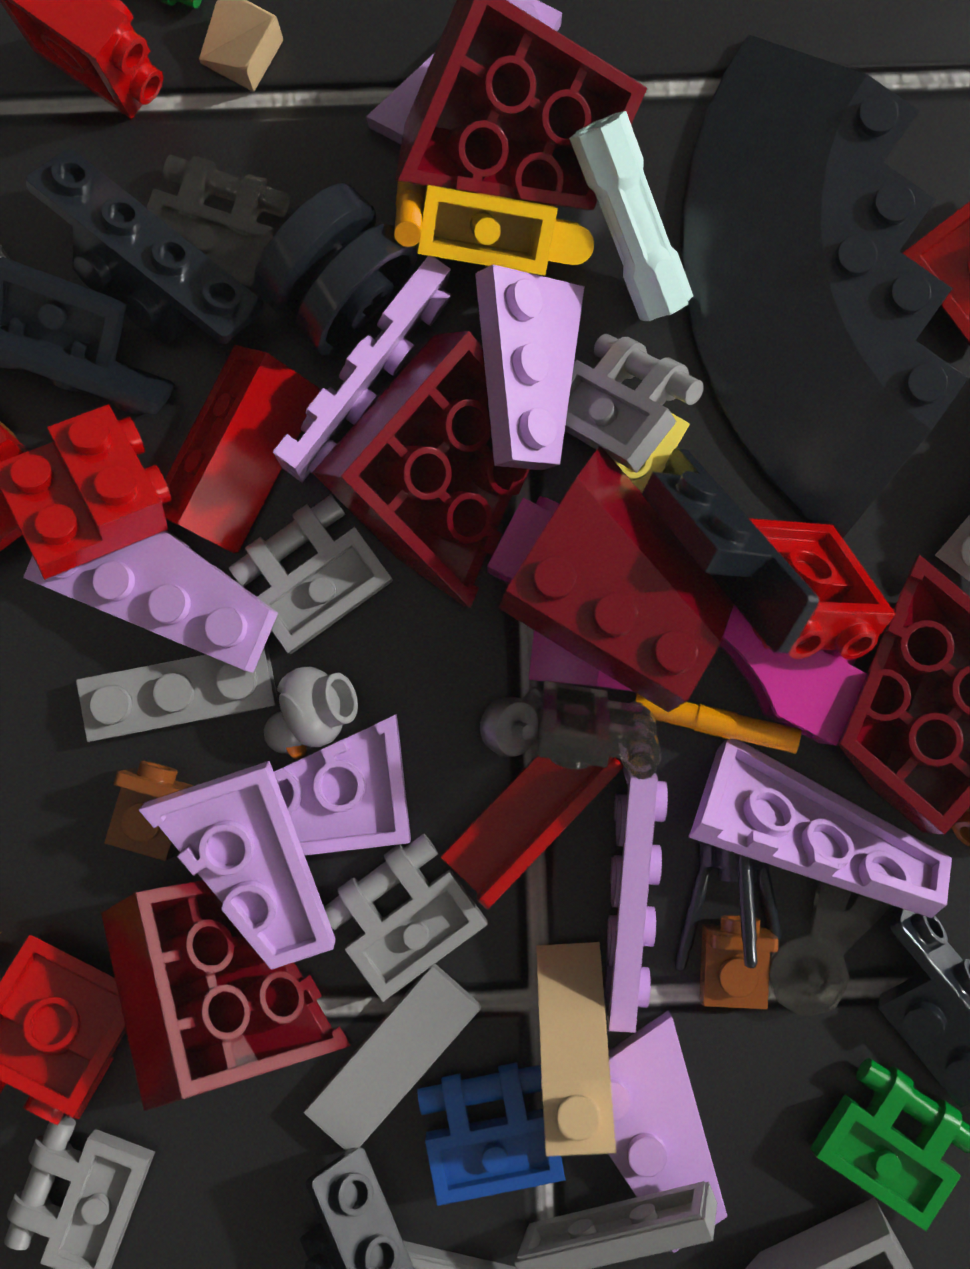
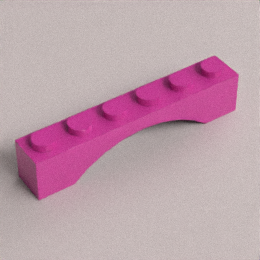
M539 496L536 504L522 498L487 566V573L510 584L560 504ZM734 605L719 647L732 659L751 686L763 715L782 725L802 729V735L817 743L837 746L867 673L853 667L856 659H844L838 650H819L807 658L794 659L789 653H774L771 649H765L761 641L754 634L750 623Z

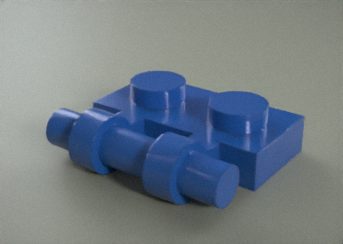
M517 1062L498 1066L499 1073L469 1079H462L461 1073L444 1076L441 1078L442 1084L417 1089L421 1115L446 1111L449 1124L448 1128L427 1131L425 1137L437 1206L566 1181L561 1156H546L543 1109L526 1112L523 1095L542 1092L541 1064L519 1069ZM504 1099L507 1116L470 1123L467 1106Z

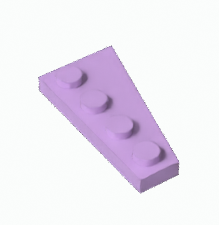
M428 256L381 315L377 327L382 331L377 338L373 339L369 335L366 336L346 359L339 378L344 383L338 391L331 387L327 390L323 388L306 410L307 416L301 426V430L305 434L299 442L286 434L275 448L273 454L282 469L303 483L310 472H313L337 445L334 440L346 423L349 421L354 425L377 400L378 395L373 393L371 389L384 371L394 376L406 362L415 347L408 339L421 321L431 326L448 304L452 296L445 290L451 271L449 267L434 256Z
M167 530L45 580L32 556L23 578L253 673L278 615L275 610L219 568L210 564Z
M725 739L719 746L689 838L930 918L947 905L952 862L950 856L742 741Z
M618 740L617 759L624 765L622 769L628 785L627 794L615 793L613 820L616 821L617 846H623L622 855L611 857L612 907H617L618 912L617 915H609L604 1002L609 1031L636 1033L638 1007H648L650 1001L649 967H641L643 946L653 947L656 936L655 907L647 906L649 885H659L662 870L661 846L652 844L654 821L664 822L666 819L668 792L666 782L658 781L643 741Z

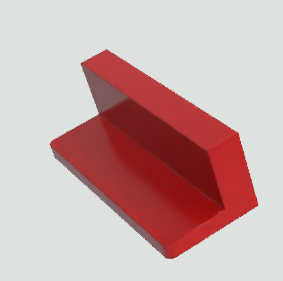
M234 345L165 478L171 495V501L162 504L166 520L232 553H237L242 547L282 469L273 451L286 434L297 440L301 432V426L307 416L306 410L320 393V389L267 352Z
M570 719L441 854V858L478 893L477 900L488 910L621 771L624 765L598 744L574 719Z

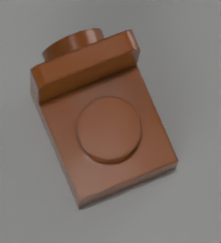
M140 761L138 769L131 768L117 771L113 784L120 786L121 789L104 843L163 861L172 858L175 845L159 826L153 828L139 809L147 801L192 787L193 785L177 781L178 770L148 761Z
M740 915L721 916V925L702 924L699 1000L703 1006L768 1009L770 952H778V937L766 927H760V919L756 918L757 965L752 969L747 968L744 964Z

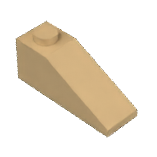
M600 942L536 946L546 1156L616 1153Z

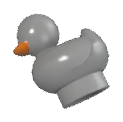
M300 667L290 671L278 684L277 691L281 693L279 695L281 711L273 714L266 722L264 738L272 750L281 754H289L296 760L304 757L307 746L322 747L333 742L339 735L343 724L352 722L357 714L358 701L352 683L341 673L327 675L325 672L314 667Z

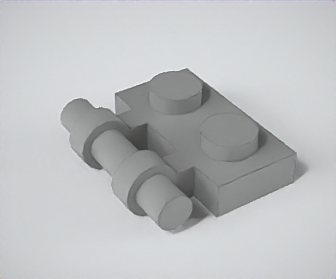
M603 334L598 338L594 346L595 355L601 358V361L594 369L578 360L574 362L565 431L596 450L600 446L613 460L637 473L676 423L669 409L662 405L666 401H672L676 398L688 405L696 403L702 395L703 382L690 376L688 368L684 364L672 358L665 357L659 360L647 354L646 347L630 337L617 339L609 334ZM637 377L642 382L634 391L621 384L624 379Z
M329 495L312 508L308 504L301 507L292 514L295 519L293 522L266 541L259 537L245 547L248 554L228 567L232 575L243 587L261 574L270 583L271 587L257 596V598L278 613L271 630L287 653L290 654L393 582L391 576L355 527L336 541L329 535L326 528L345 515L332 495ZM310 540L318 554L288 574L280 561Z
M424 833L406 847L398 844L385 853L384 858L386 861L360 881L354 877L337 889L339 896L324 906L332 929L336 930L352 917L355 918L364 932L348 943L345 950L382 1002L487 925V919L451 869L447 870L430 884L423 876L419 868L438 855L436 848ZM401 882L411 898L383 918L375 907L374 901Z
M64 1115L59 1125L49 1122L45 1134L36 1137L28 1158L29 1163L32 1165L24 1189L14 1194L7 1213L11 1223L4 1243L11 1249L26 1250L29 1248L35 1232L49 1238L40 1262L43 1265L54 1269H111L155 1151L97 1129L87 1138L82 1152L73 1149L69 1140L76 1121L72 1117ZM56 1176L71 1181L62 1207L52 1204L51 1199L48 1197Z

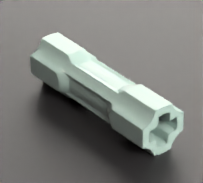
M626 111L614 113L576 131V134L569 139L586 183L595 192L624 266L623 278L639 319L642 321H652L662 316L671 315L689 305L688 301L693 297V293L678 252L670 245L643 172L644 159Z

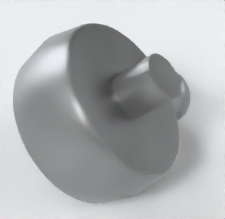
M533 686L522 699L502 697L493 701L486 708L481 719L480 733L484 744L500 756H519L526 752L536 738L538 731L536 711L547 701L546 694L540 688Z

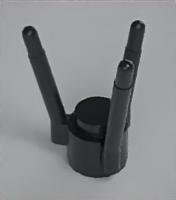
M699 844V866L674 962L676 970L684 971L687 967L713 868H718V881L738 882L745 966L752 969L757 965L753 882L758 884L767 929L778 937V942L781 940L782 934L769 864L710 844Z

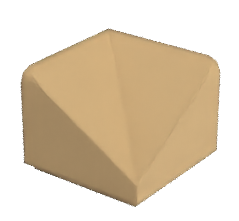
M217 0L199 57L200 63L254 92L283 42L277 16L247 0Z

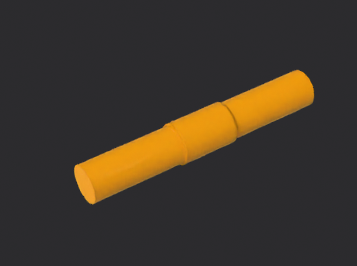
M398 182L394 237L402 246L411 247L420 241L424 185Z
M639 694L636 696L632 715L694 729L697 732L730 740L744 741L793 754L797 753L802 729L740 715L737 712L704 704L698 705L685 702L672 711L666 712Z

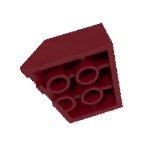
M456 0L405 122L395 181L424 186L433 185L580 210H594L598 199L595 192L586 183L569 138L585 126L618 112L626 111L630 124H632L647 87L507 0Z
M469 331L433 335L312 473L397 559L464 607L471 608L479 587L474 585L486 555L494 554L502 535L497 529L512 495H519L530 469L495 466L483 347Z
M599 446L576 477L507 587L499 609L661 709L670 712L687 702L722 641L734 603L713 577L702 570L645 499L641 491L607 452Z
M919 554L913 562L894 608L896 615L886 627L838 745L872 789L922 833L945 835L970 807V596Z
M204 880L135 892L101 913L144 1112L351 1046L340 1026L332 1028L319 1006L317 999L322 995L311 975L303 978L295 962L271 970L221 910L223 903Z

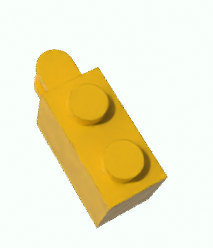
M427 185L424 192L421 238L416 244L417 254L486 266L498 265L545 276L548 261L569 265H579L586 262L593 253L594 239L590 231L579 223L556 218L558 208L553 205Z

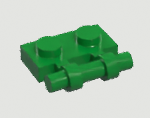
M867 1058L859 1066L856 1079L874 1091L873 1099L867 1108H864L844 1094L810 1149L818 1159L924 1231H927L961 1178V1175L952 1166L941 1160L950 1144H953L964 1153H970V1125L962 1120L960 1110L943 1099L933 1101L914 1088V1081L911 1077L896 1067L886 1069L873 1059ZM901 1111H904L922 1124V1130L915 1141L892 1127Z

